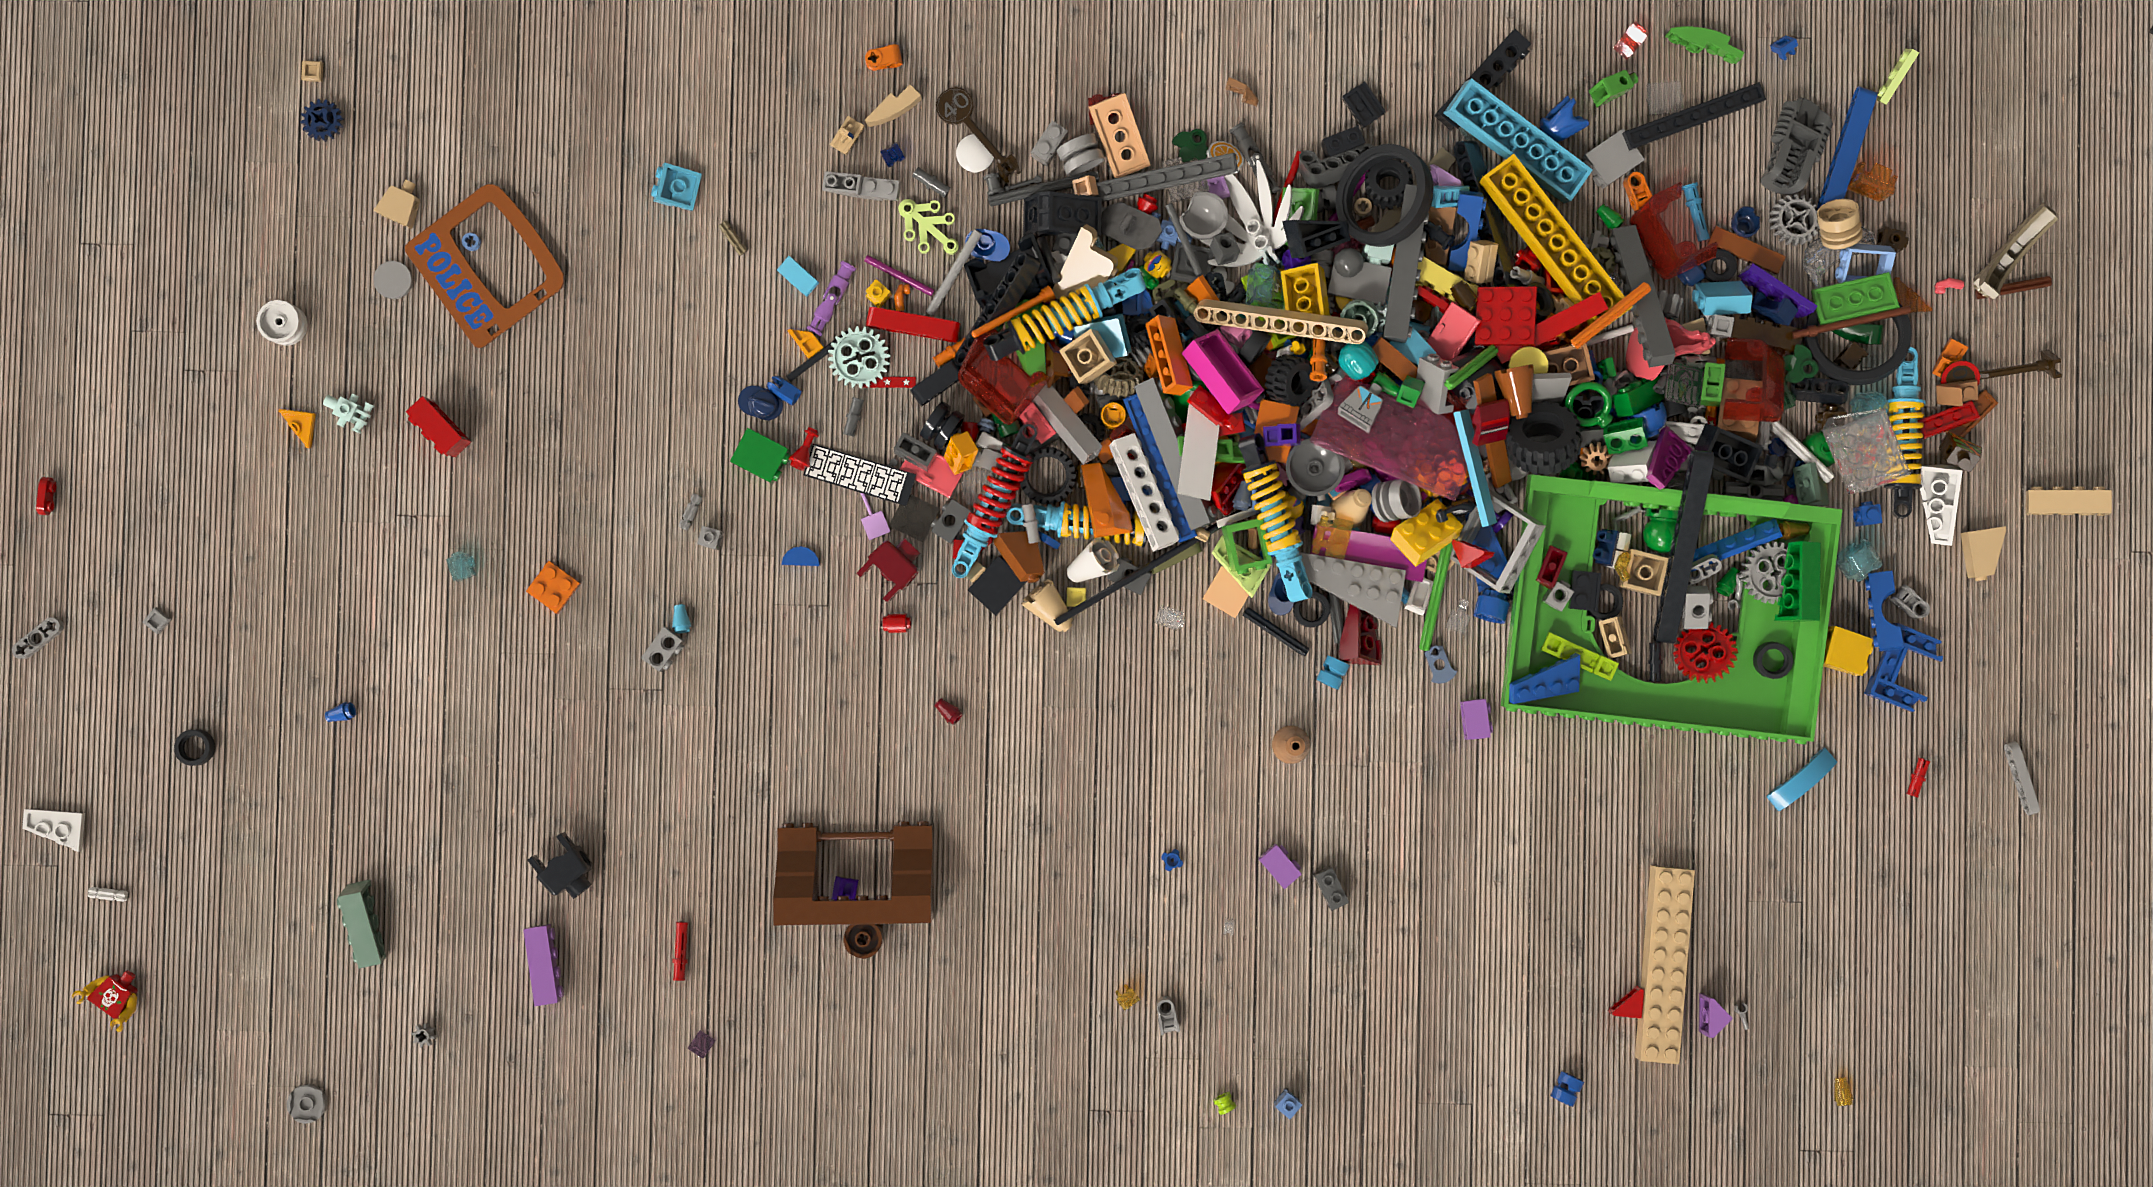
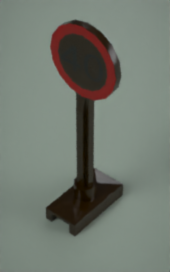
M2050 350L2040 351L2041 360H2037L2034 363L1979 371L1973 363L1967 360H1957L1944 368L1940 376V384L1975 379L1978 386L1982 379L2032 371H2045L2054 379L2062 378V374L2055 369V364L2061 363V359Z

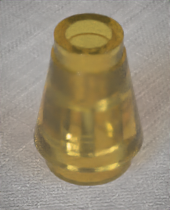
M1846 1077L1834 1078V1101H1836L1837 1106L1853 1105L1852 1100L1854 1098Z

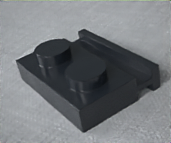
M1365 81L1341 97L1362 129L1386 114L1385 109Z
M1572 570L1570 589L1574 593L1569 599V609L1598 611L1602 573Z

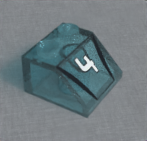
M1255 263L1248 271L1245 304L1283 310L1284 295L1281 271L1275 266Z

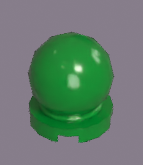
M1646 508L1645 516L1649 517L1650 520L1644 527L1643 538L1647 547L1657 553L1670 552L1678 511Z

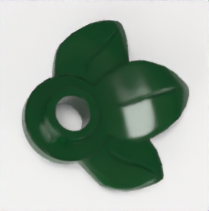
M1203 130L1182 131L1173 138L1172 144L1180 147V162L1186 163L1194 158L1202 160L1207 157V135ZM1199 136L1201 140L1196 142L1194 137Z
M1797 344L1794 349V355H1787L1780 359L1781 366L1788 371L1785 380L1790 383H1798L1804 378L1814 377L1819 369L1817 362L1812 359L1811 351L1803 345ZM1806 365H1811L1812 370L1810 372L1805 371Z

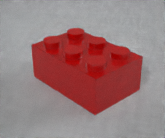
M420 397L405 411L409 415L408 420L415 427L418 426L422 429L421 434L428 441L431 440L436 444L434 448L441 455L456 457L472 442L445 412L429 398Z

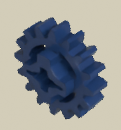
M317 99V104L311 101L310 108L304 107L307 112L301 113L304 120H301L300 123L305 125L303 131L308 132L307 135L311 138L314 137L317 141H320L322 138L323 141L327 142L328 137L335 139L333 134H340L338 128L344 127L340 123V121L344 120V117L339 115L342 111L336 108L337 105L333 102L330 104L326 99L324 102ZM318 117L323 118L327 124L321 122Z

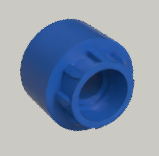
M1484 590L1482 595H1479L1477 598L1473 616L1488 622L1505 624L1510 608V603L1507 602V595L1495 590Z

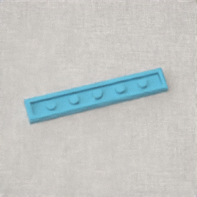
M1469 409L1454 412L1481 524L1483 527L1495 524L1497 520L1478 446L1472 443L1475 433Z

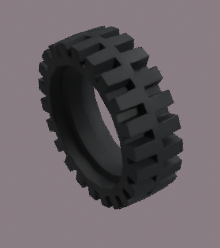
M1044 446L1030 451L1029 454L1036 460L1042 457H1052L1059 460L1066 470V478L1059 490L1044 494L1036 491L1031 486L1028 477L1029 471L1024 472L1025 480L1019 481L1024 493L1030 499L1041 504H1054V502H1060L1063 498L1065 499L1075 484L1076 473L1072 460L1066 453L1055 447Z

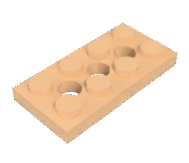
M1125 93L1089 106L1114 179L1151 166ZM1111 113L1118 115L1116 123L1112 124L1109 122L1108 117ZM1123 131L1124 139L1120 142L1116 141V132ZM1124 149L1131 151L1129 159H1122L1121 153Z

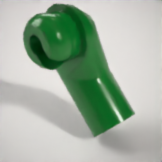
M1143 264L1138 267L1146 287L1150 290L1155 289L1159 285L1158 279L1152 277L1144 269Z

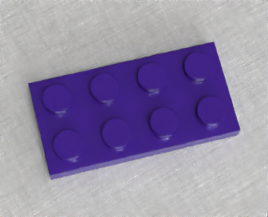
M1753 263L1742 269L1738 275L1745 285L1753 286L1757 289V292H1762L1766 297L1768 296L1773 299V301L1781 302L1783 298L1789 299L1798 309L1794 316L1796 318L1805 317L1813 313L1817 308L1816 304Z

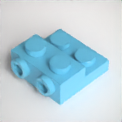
M663 163L661 167L658 166L655 177L659 179L657 185H653L651 196L654 197L653 201L693 211L702 174Z

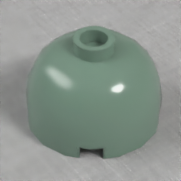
M1365 299L1350 301L1344 306L1340 314V318L1364 321L1368 326L1366 338L1375 332L1379 323L1377 308L1372 302ZM1354 330L1356 334H1362L1360 330Z

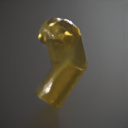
M1628 552L1620 554L1614 565L1622 582L1631 578L1627 571L1631 560V555Z

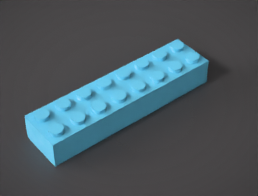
M1472 78L1464 82L1443 113L1505 160L1515 154L1536 183L1562 203L1572 201L1593 170Z

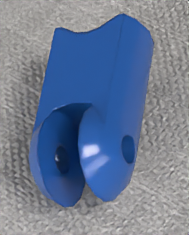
M772 376V380L781 388L768 382L767 387L769 391L793 406L799 399L802 391L782 377Z

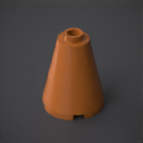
M1533 364L1494 371L1504 399L1506 398L1509 401L1511 415H1516V419L1528 417V413L1532 412Z

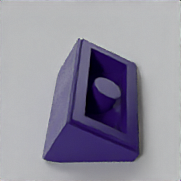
M836 876L831 899H837V896L848 895L849 899H855L859 880Z

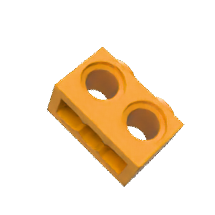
M968 432L956 433L950 438L944 458L954 475L972 468L978 448Z

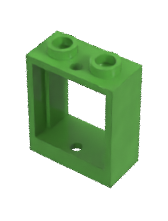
M1252 519L1222 527L1231 571L1243 574L1249 572L1248 568L1255 567L1256 570L1265 569L1267 564L1272 563L1271 555H1268L1265 543L1268 540L1263 538L1266 531L1260 529V525L1264 523L1263 520ZM1257 527L1264 560L1239 565L1232 532Z

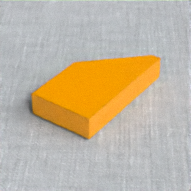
M787 330L808 359L824 348L813 332Z

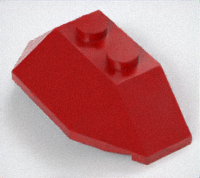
M1221 462L1214 469L1211 502L1224 515H1228L1234 508L1232 501L1241 481H1245L1241 473L1246 468L1245 463Z

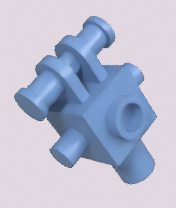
M1152 212L1151 214L1153 217H1156L1158 219L1159 217H1161V214L1156 212ZM1170 217L1168 221L1162 220L1160 224L1162 232L1157 238V242L1162 243L1160 249L1168 251L1169 245L1175 247L1176 241L1181 242ZM1186 233V236L1191 244L1192 237Z

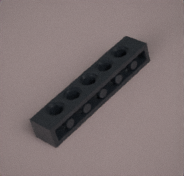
M1514 29L1467 80L1472 78L1488 91L1493 86L1497 88L1504 80L1502 76L1506 72L1510 74L1517 66L1515 62L1519 58L1523 60L1530 52L1528 48L1532 43ZM1506 50H1511L1514 53V57L1507 56ZM1493 64L1500 65L1501 71H1496L1493 68ZM1480 78H1486L1489 84L1483 85L1480 82ZM1460 88L1435 114V117L1450 131L1455 127L1459 129L1461 126L1443 113Z

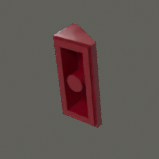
M1550 545L1536 581L1548 589L1554 588L1568 553Z

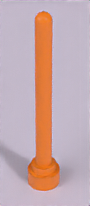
M1050 286L1041 289L1038 296L973 330L972 337L977 338L1041 302L1050 303L1056 299Z

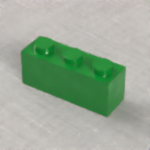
M1657 376L1653 381L1641 378V380L1631 382L1630 386L1619 388V392L1612 395L1617 416H1633L1665 399L1666 393L1658 394L1653 389L1660 376Z

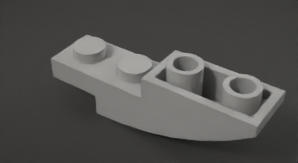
M825 171L822 190L863 199L899 201L902 182Z

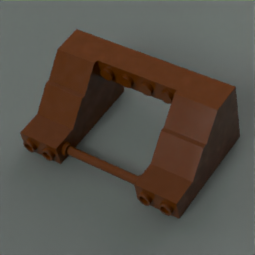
M899 821L898 825H894L893 830H890V832L822 833L818 831V826H813V823H802V826L794 827V823H782V827L777 828L778 853L773 894V926L931 923L934 919L933 824H929V821H917V825H910V821ZM890 839V841H894L891 898H888V895H876V898L869 899L868 895H857V899H849L848 895L837 896V899H829V896H819L818 842L822 840Z

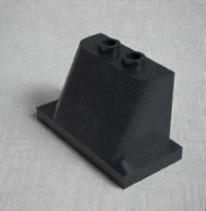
M1474 335L1465 345L1459 356L1449 361L1461 369L1488 347L1476 346ZM1494 356L1453 388L1452 391L1464 406L1469 409V412L1474 414L1478 404L1473 381L1487 373L1492 374L1497 400L1504 399L1494 371L1504 370L1505 367Z

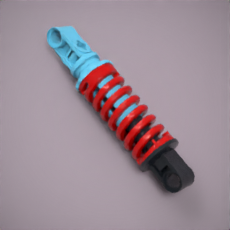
M1025 422L1022 425L1013 445L1002 443L1000 452L1003 453L1002 457L1006 459L1001 457L995 459L997 463L1002 465L1001 468L991 467V471L998 474L997 477L987 476V480L991 483L990 485L984 484L982 486L986 493L985 495L982 493L978 494L977 497L981 500V503L975 502L973 504V507L976 509L975 512H969L964 520L968 528L962 535L965 539L952 566V573L955 577H966L982 547H987V541L990 537H997L998 529L996 527H1000L1003 524L1001 518L1007 516L1006 509L1012 506L1010 500L1016 498L1015 490L1021 488L1019 481L1025 480L1024 472L1029 471L1032 463L1036 460L1028 453L1038 434V427L1034 422ZM1024 428H1033L1034 435H1025ZM956 565H965L966 571L959 572Z

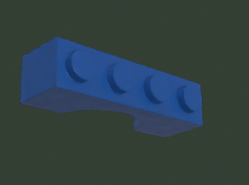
M1459 190L1456 210L1458 214L1467 220L1469 230L1461 243L1450 247L1447 264L1448 270L1465 272L1470 241L1480 240V237H1477L1478 229L1482 230L1483 218H1480L1481 210L1485 211L1486 199H1483V193Z
M1893 571L1868 573V579H1865L1866 591L1870 590L1871 598L1867 599L1869 609H1873L1874 616L1870 617L1871 627L1876 628L1877 634L1873 636L1874 647H1879V652L1903 649L1901 627L1889 623L1882 613L1884 601L1891 594L1895 593Z

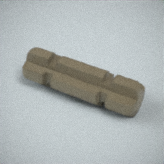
M728 221L722 222L719 228L725 233L724 235L733 248H735V251L740 256L745 254L747 248L735 231L731 229Z

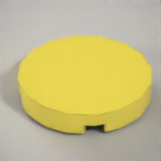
M1532 346L1522 347L1511 356L1509 368L1533 364L1534 374L1547 373L1548 360L1540 349Z

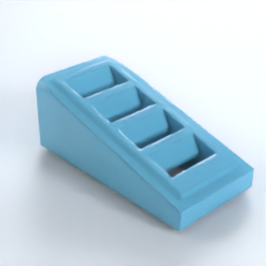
M1433 186L1431 207L1457 206L1459 190L1469 191V186Z

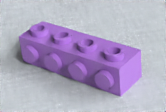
M551 924L527 927L523 931L534 1006L558 1003L564 996V990L559 983L561 970L556 963L558 950L554 947L553 943L555 939L554 928H551Z

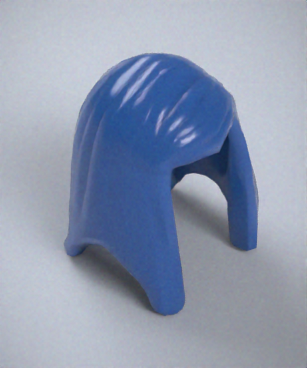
M1566 96L1546 117L1541 118L1540 129L1554 141L1560 142L1587 127L1589 121L1588 119L1585 120L1582 116H1573V106L1576 104L1574 98L1570 99L1569 96Z

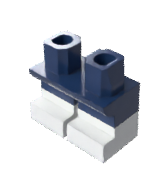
M1599 530L1597 533L1599 546L1593 552V558L1596 559L1595 563L1607 568L1624 570L1628 553L1622 551H1628L1632 534L1622 533L1617 530Z

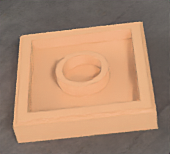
M1221 566L1202 599L1236 618L1249 595L1231 574Z

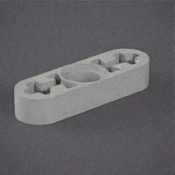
M47 618L13 645V655L18 659L30 658L63 631V621L59 618ZM51 623H56L54 626L56 630L44 631L52 627ZM36 633L42 635V641L39 644L34 641ZM20 647H27L24 650L25 654H20L22 650Z

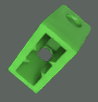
M1623 70L1599 81L1589 90L1596 108L1626 94L1634 87V84L1638 83V77L1634 72L1628 74L1627 70Z

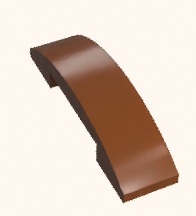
M1380 337L1372 346L1379 362L1385 365L1400 380L1404 382L1407 375L1413 378L1417 377L1418 368L1385 339Z

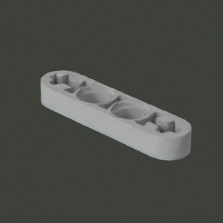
M2016 741L2004 745V751L2022 807L2028 816L2039 813V804L2021 748Z

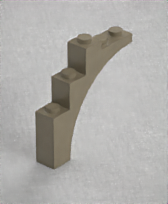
M2043 202L2009 235V240L1991 256V262L1973 278L1974 288L1986 298L1991 297L1994 300L1998 297L2004 282L2014 267L2036 241L2059 219V214Z

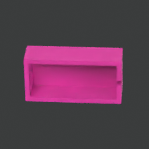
M1218 329L1208 333L1206 336L1204 335L1193 340L1182 352L1187 362L1192 366L1227 414L1251 404L1264 391Z

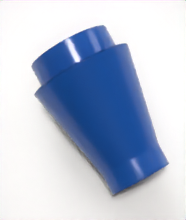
M344 702L325 712L327 722L352 720L356 716L355 706L351 702Z

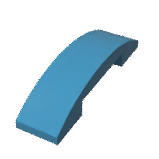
M1825 747L1809 759L1810 762L1789 780L1777 786L1766 796L1778 811H1781L1805 794L1837 764L1835 758Z

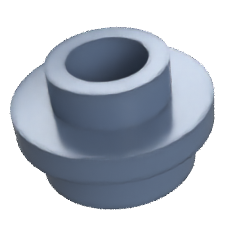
M981 418L980 422L977 423L980 432L990 434L991 431L994 432L996 429L994 427L995 422Z

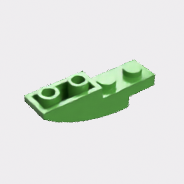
M1693 26L1674 27L1665 35L1671 43L1680 44L1691 53L1699 54L1705 48L1708 53L1723 57L1724 61L1731 64L1738 63L1745 53L1728 44L1730 36L1712 29Z

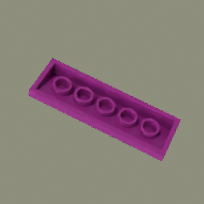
M1319 524L1314 526L1310 554L1406 570L1405 579L1423 582L1427 563L1426 559L1415 567L1390 540L1391 537Z

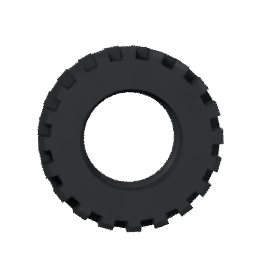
M1547 401L1539 404L1538 402L1532 403V412L1528 413V417L1516 419L1515 415L1509 418L1508 433L1506 435L1508 458L1513 461L1516 467H1521L1522 471L1527 473L1530 471L1534 475H1538V473L1549 475L1552 472L1556 474L1561 472V469H1567L1570 467V463L1573 464L1577 460V456L1580 455V421L1573 412H1570V409L1565 406L1561 407L1558 403L1549 404ZM1538 434H1549L1557 437L1556 440L1546 443L1535 442L1529 438Z

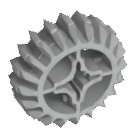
M1794 194L1792 197L1787 195L1785 200L1782 198L1778 200V204L1773 205L1774 210L1770 212L1773 218H1770L1768 221L1774 224L1770 227V230H1776L1773 236L1779 235L1780 242L1785 239V245H1789L1791 242L1793 246H1797L1798 243L1804 245L1806 241H1811L1813 239L1812 236L1818 234L1816 230L1820 229L1817 211L1815 210L1817 204L1811 205V198L1805 201V195L1798 197V194ZM1791 206L1799 207L1803 211L1799 212L1795 208H1791ZM1783 212H1784V216H1785V218H1786V221H1785V224H1784V225H1783V222H1782V214H1783ZM1798 216H1801L1797 219V222H1794L1790 225V223L1793 221L1795 217L1797 218ZM1806 216L1808 217V227H1807V228H1806L1807 224L1805 223V217H1806ZM1792 228L1800 234H1793L1787 229Z

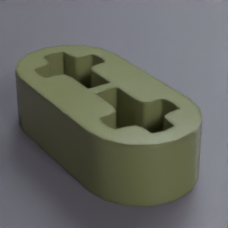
M1170 279L1155 287L1152 294L1153 299L1157 303L1162 300L1160 296H1156L1159 289L1162 292L1168 289L1169 292L1164 294V298L1169 296L1175 298L1173 293L1178 288L1173 290L1171 288L1175 286V281L1178 280ZM1178 281V283H1183L1181 287L1183 288V290H1185L1187 288V283L1183 281Z

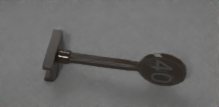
M958 87L943 91L936 102V111L940 119L952 125L964 123L997 161L1000 176L1008 184V176L1014 171L1018 175L1021 173L1016 158L1012 154L1007 158L1005 155L1003 156L970 118L974 105L973 99L967 91Z

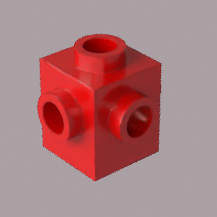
M1528 245L1524 250L1520 248L1514 256V259H1516L1515 265L1524 270H1532L1536 273L1542 266L1540 260Z

